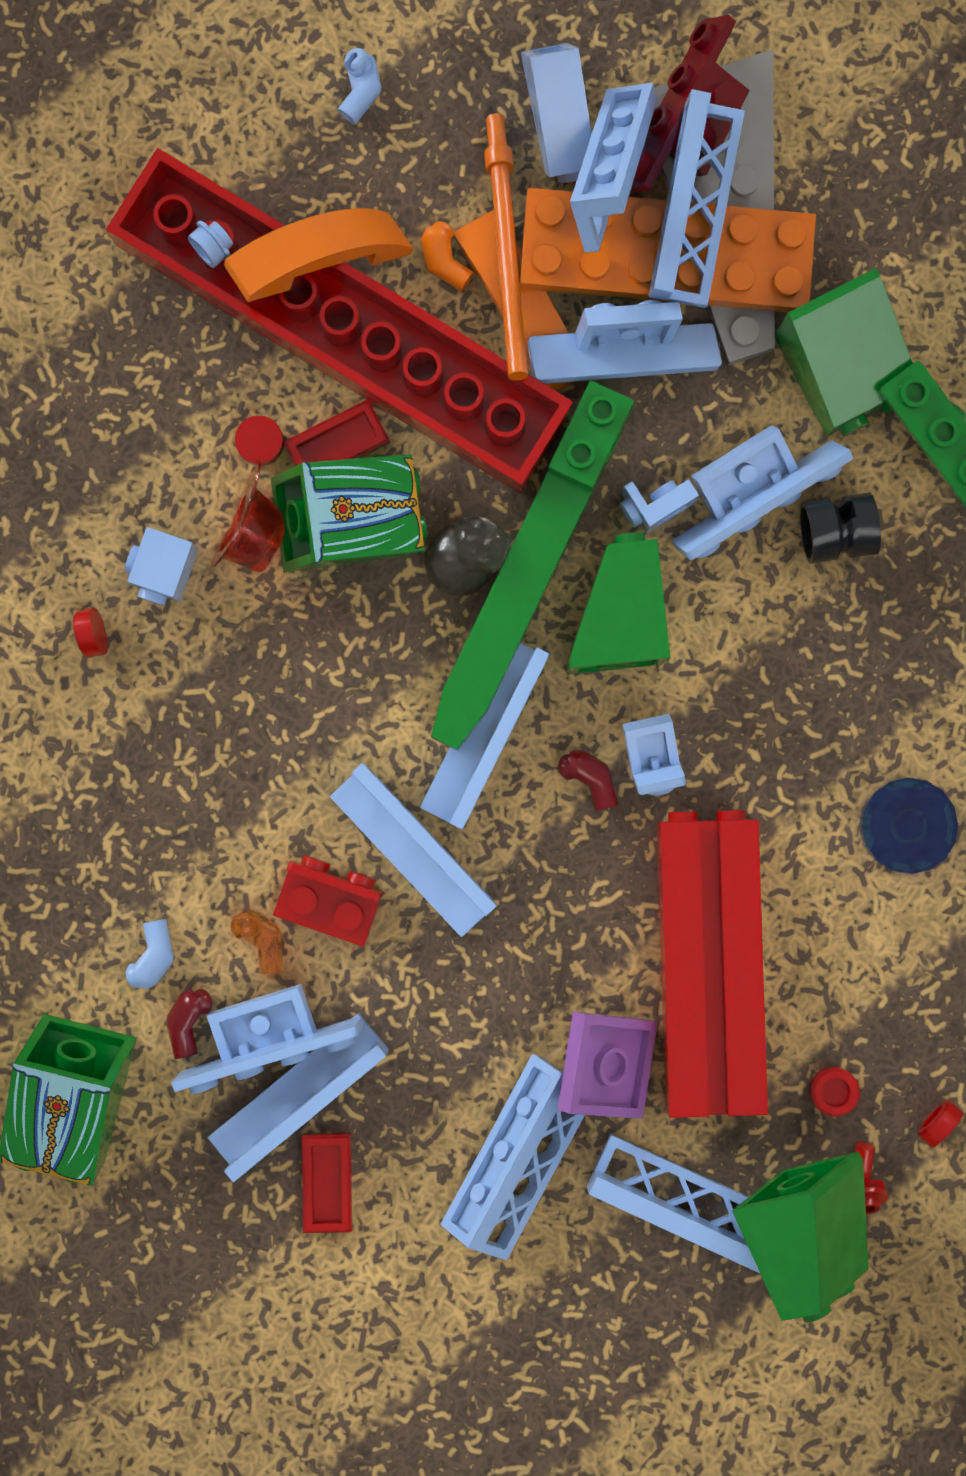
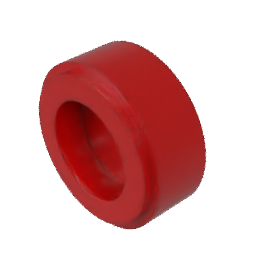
M252 416L244 420L237 428L235 445L245 461L252 465L265 466L273 463L280 457L284 449V436L280 427L272 419L266 416Z
M94 607L77 611L73 617V630L77 645L82 654L87 658L107 654L108 640L104 622L99 611Z
M830 1066L819 1070L810 1082L809 1094L812 1103L822 1113L832 1117H840L850 1113L856 1107L860 1097V1088L855 1077L841 1067Z
M945 1100L921 1124L918 1129V1137L930 1148L936 1147L954 1130L962 1119L964 1112L951 1100Z

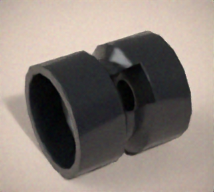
M871 492L843 496L837 505L830 498L801 503L800 528L803 548L809 564L838 560L841 552H845L849 558L879 554L881 547L880 520L877 505Z

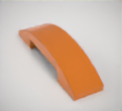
M367 208L344 209L311 216L276 229L231 254L225 259L224 266L247 302H251L290 290L296 276L361 257H366L371 266L411 255L413 247L390 213Z
M494 210L456 230L454 232V239L475 275H478L503 317ZM516 243L520 281L522 250ZM520 289L527 365L532 372L527 347L529 338L531 336L569 333L546 291ZM575 381L548 383L545 385L558 392Z

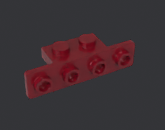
M729 14L705 19L693 30L689 39L691 46L682 63L671 73L667 83L669 89L660 106L653 112L630 193L649 192L668 155L675 159L684 106L692 89L711 93V104L741 109L750 90L716 63L736 24V20ZM707 117L703 138L712 151L723 144L730 130L731 122ZM700 151L699 160L704 157L702 151ZM708 162L700 167L696 172V176H706L711 168L710 163Z

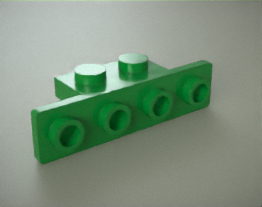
M916 361L883 385L879 392L966 509V414L957 405H952L920 361Z

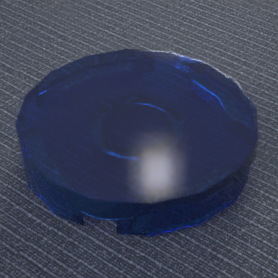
M902 778L886 782L867 799L861 810L859 830L863 846L880 865L890 871L915 874L931 870L947 858L956 843L958 820L954 805L943 790L926 780Z

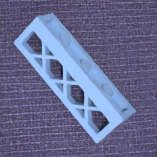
M653 83L606 89L570 200L585 253L600 250L609 216L622 214L625 211L657 102Z
M692 89L684 106L648 297L706 308L710 296L745 110L711 104V93ZM707 117L731 122L728 140L713 151L703 138ZM726 150L722 166L717 156ZM700 151H702L704 157L699 160ZM709 162L720 178V183L717 191L702 199L694 187L697 170ZM691 199L695 203V206L690 208ZM716 199L714 214H712L707 205ZM700 211L711 227L709 238L693 249L684 234L687 219ZM683 247L687 254L680 258L681 250ZM707 248L703 264L697 254ZM691 259L702 276L698 294L674 289L678 267Z
M522 643L520 644L488 712L458 751L451 747L449 748L420 806L421 809L460 829L464 828L549 657V653L537 647L534 650Z
M361 763L352 772L353 775L329 797L460 937H463L479 920L487 916L497 906L496 902L366 764Z
M358 1012V1013H357L354 1017H352V1018L361 1016V1014ZM363 1017L364 1027L359 1035L354 1037L355 1043L334 1052H328L326 1046L312 1050L307 1059L295 1064L209 1135L208 1139L229 1164L224 1172L232 1182H235L387 1056L389 1049Z
M535 1054L531 1055L440 1224L467 1248L506 1261L585 1116L557 1110L563 1071ZM552 1134V1141L547 1150L537 1155V1147L542 1138ZM529 1177V1183L524 1193L514 1198L513 1192L519 1181ZM506 1220V1226L497 1243L489 1241L488 1238L495 1225Z
M610 1133L587 1183L589 1195L760 1273L734 1217L730 1202L733 1201L741 1204L749 1196ZM618 1148L635 1156L641 1174L621 1181L606 1174L605 1171L615 1149ZM642 1160L657 1166V1168L646 1172ZM670 1172L679 1177L685 1194L667 1201L662 1200L654 1195L649 1179ZM686 1180L702 1188L690 1192ZM644 1181L648 1193L632 1185ZM713 1192L723 1197L729 1214L708 1221L699 1217L693 1199ZM688 1201L691 1212H688L676 1205ZM732 1222L736 1233L721 1227V1225Z

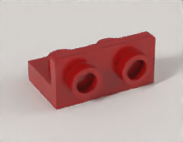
M303 855L301 863L294 860L289 861L286 869L288 872L273 916L364 947L384 892L374 888L376 879L350 870L347 878L337 876L328 872L330 863L307 855Z

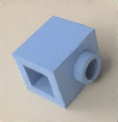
M146 527L140 547L134 545L127 557L125 572L130 574L127 582L140 588L137 597L161 606H165L167 598L180 602L199 548L187 540Z

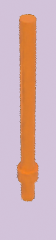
M495 113L486 118L488 148L484 151L485 169L487 174L491 175L508 378L519 381L528 377L510 181V173L514 170L513 150L507 145L505 117L502 114Z

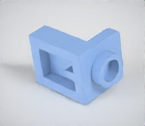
M689 479L679 486L672 480L651 493L649 497L652 503L647 505L634 483L630 482L623 487L621 494L625 500L619 504L630 524L634 528L641 524L648 534L695 504L699 494Z

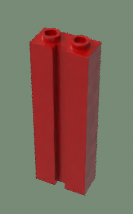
M746 810L716 811L717 820L697 821V811L668 812V822H657L665 1111L669 1118L709 1117V1115L724 1114L728 1116L768 1115L759 820H746Z

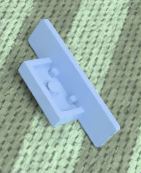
M647 300L638 305L626 306L601 303L591 308H584L575 333L531 336L527 343L533 377L543 384L715 371L719 369L722 361L715 328L711 323L680 325L683 318L679 302L662 303L659 300Z
M771 425L691 475L711 516L680 534L672 542L676 549L689 560L706 557L720 547V542L736 532L741 533L754 528L761 521V517L776 507L790 505L798 500L802 494L801 492L814 483L827 481L838 475L842 470V466L850 462L853 456L848 448L832 440L795 462L780 430Z
M301 984L221 1008L207 1015L221 1059L183 1070L175 1077L171 1084L174 1092L189 1088L191 1094H197L219 1084L217 1079L233 1074L236 1080L247 1079L264 1071L263 1065L279 1060L282 1066L296 1064L310 1056L308 1051L326 1046L328 1052L342 1050L355 1043L354 1037L359 1035L364 1027L362 1017L358 1016L316 1029Z

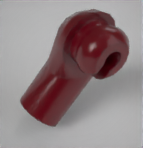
M188 989L181 993L167 1015L166 1024L174 1059L198 1054L192 1027L201 1014H208L212 1008L211 996L204 989H197L194 992Z

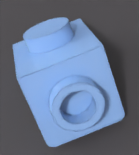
M669 714L622 724L630 771L638 794L664 795L676 787L686 785L685 774L679 762L673 721Z

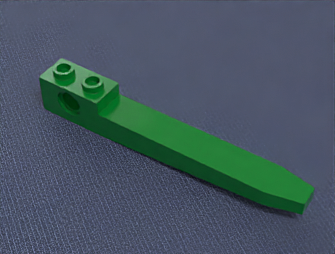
M592 380L589 381L548 466V472L443 688L431 734L432 739L458 751L488 712L632 414L633 399Z

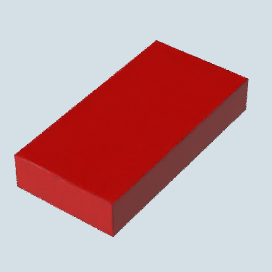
M365 400L284 441L295 466L306 462L362 458L390 443L369 400Z
M351 1132L302 1134L303 1233H350L353 1230Z

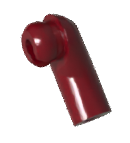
M573 750L570 754L563 755L558 762L560 775L566 780L576 778L590 787L595 811L618 806L610 770L605 762L584 750Z

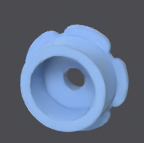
M198 221L196 223L198 228L188 236V240L198 255L210 267L215 268L220 262L225 261L231 255L228 249L233 246V242L217 222L214 221L208 226L205 222Z

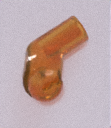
M244 910L236 914L230 922L231 932L236 938H243L258 948L260 974L284 972L279 927L258 911Z

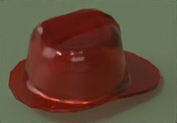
M261 460L256 461L250 472L234 519L212 558V568L216 567L223 559L256 572H262L267 568L282 543L285 534L282 514L256 488Z

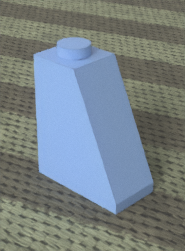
M563 43L521 52V58L544 171L549 177L557 176L558 183L577 181L592 135L579 48Z

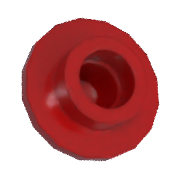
M865 1142L856 1143L855 1152L859 1151L863 1159L866 1215L878 1212L881 1209L880 1205L886 1202L889 1196L883 1180L870 1179L875 1146Z

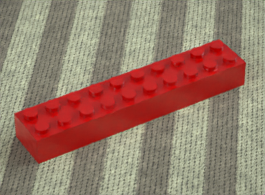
M157 147L106 228V231L117 247L366 400H369L520 494L522 493L571 414L573 401L529 374L523 380L515 381L509 379L506 360L346 262L296 276L290 290L247 302L225 268V261L220 262L215 268L210 267L192 247L188 236L198 228L196 225L198 221H203L208 226L215 221L231 238L233 246L228 250L230 254H233L252 241L285 225Z

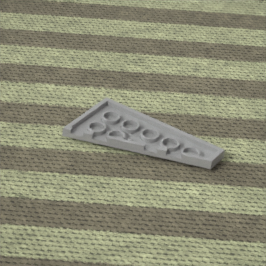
M772 49L721 66L750 90L740 109L745 110L727 206L774 210ZM667 84L654 88L657 97L655 109L660 106L669 89ZM729 132L723 143H725L728 140ZM726 150L717 156L722 166ZM669 155L661 169L667 190H669L674 159ZM712 166L706 176L695 177L694 187L702 199H705L719 188L720 178ZM716 199L712 201L710 204L715 205ZM707 306L727 366L772 352L775 348L774 311Z

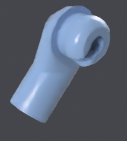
M362 48L352 49L345 56L344 66L348 70L352 91L337 109L339 114L353 125H356L379 96L382 88L377 63L374 57Z
M166 919L143 923L147 950L135 964H129L126 969V979L130 986L149 989L159 983L172 965L174 955Z

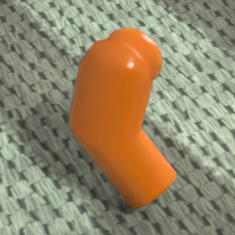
M437 221L424 230L421 239L426 268L433 275L458 291L463 292L473 278L474 271L453 259L451 238L454 237L453 229L449 224Z

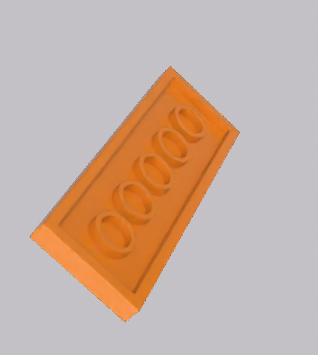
M527 188L520 289L671 302L648 297L667 200L628 197L624 213L609 216L600 250L585 253L570 204L573 192ZM691 202V203H690V208H692L693 206H695V203H692V202ZM708 204L707 207L714 214L715 205ZM727 206L708 305L790 312L810 302L816 214ZM700 211L687 219L684 234L693 249L709 238L711 227ZM683 247L681 250L680 258L687 254ZM707 248L697 254L703 264ZM691 259L678 267L674 289L698 294L702 276Z

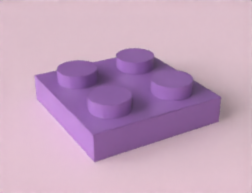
M573 1012L557 1110L569 1114L643 1119L658 1022L639 1018Z

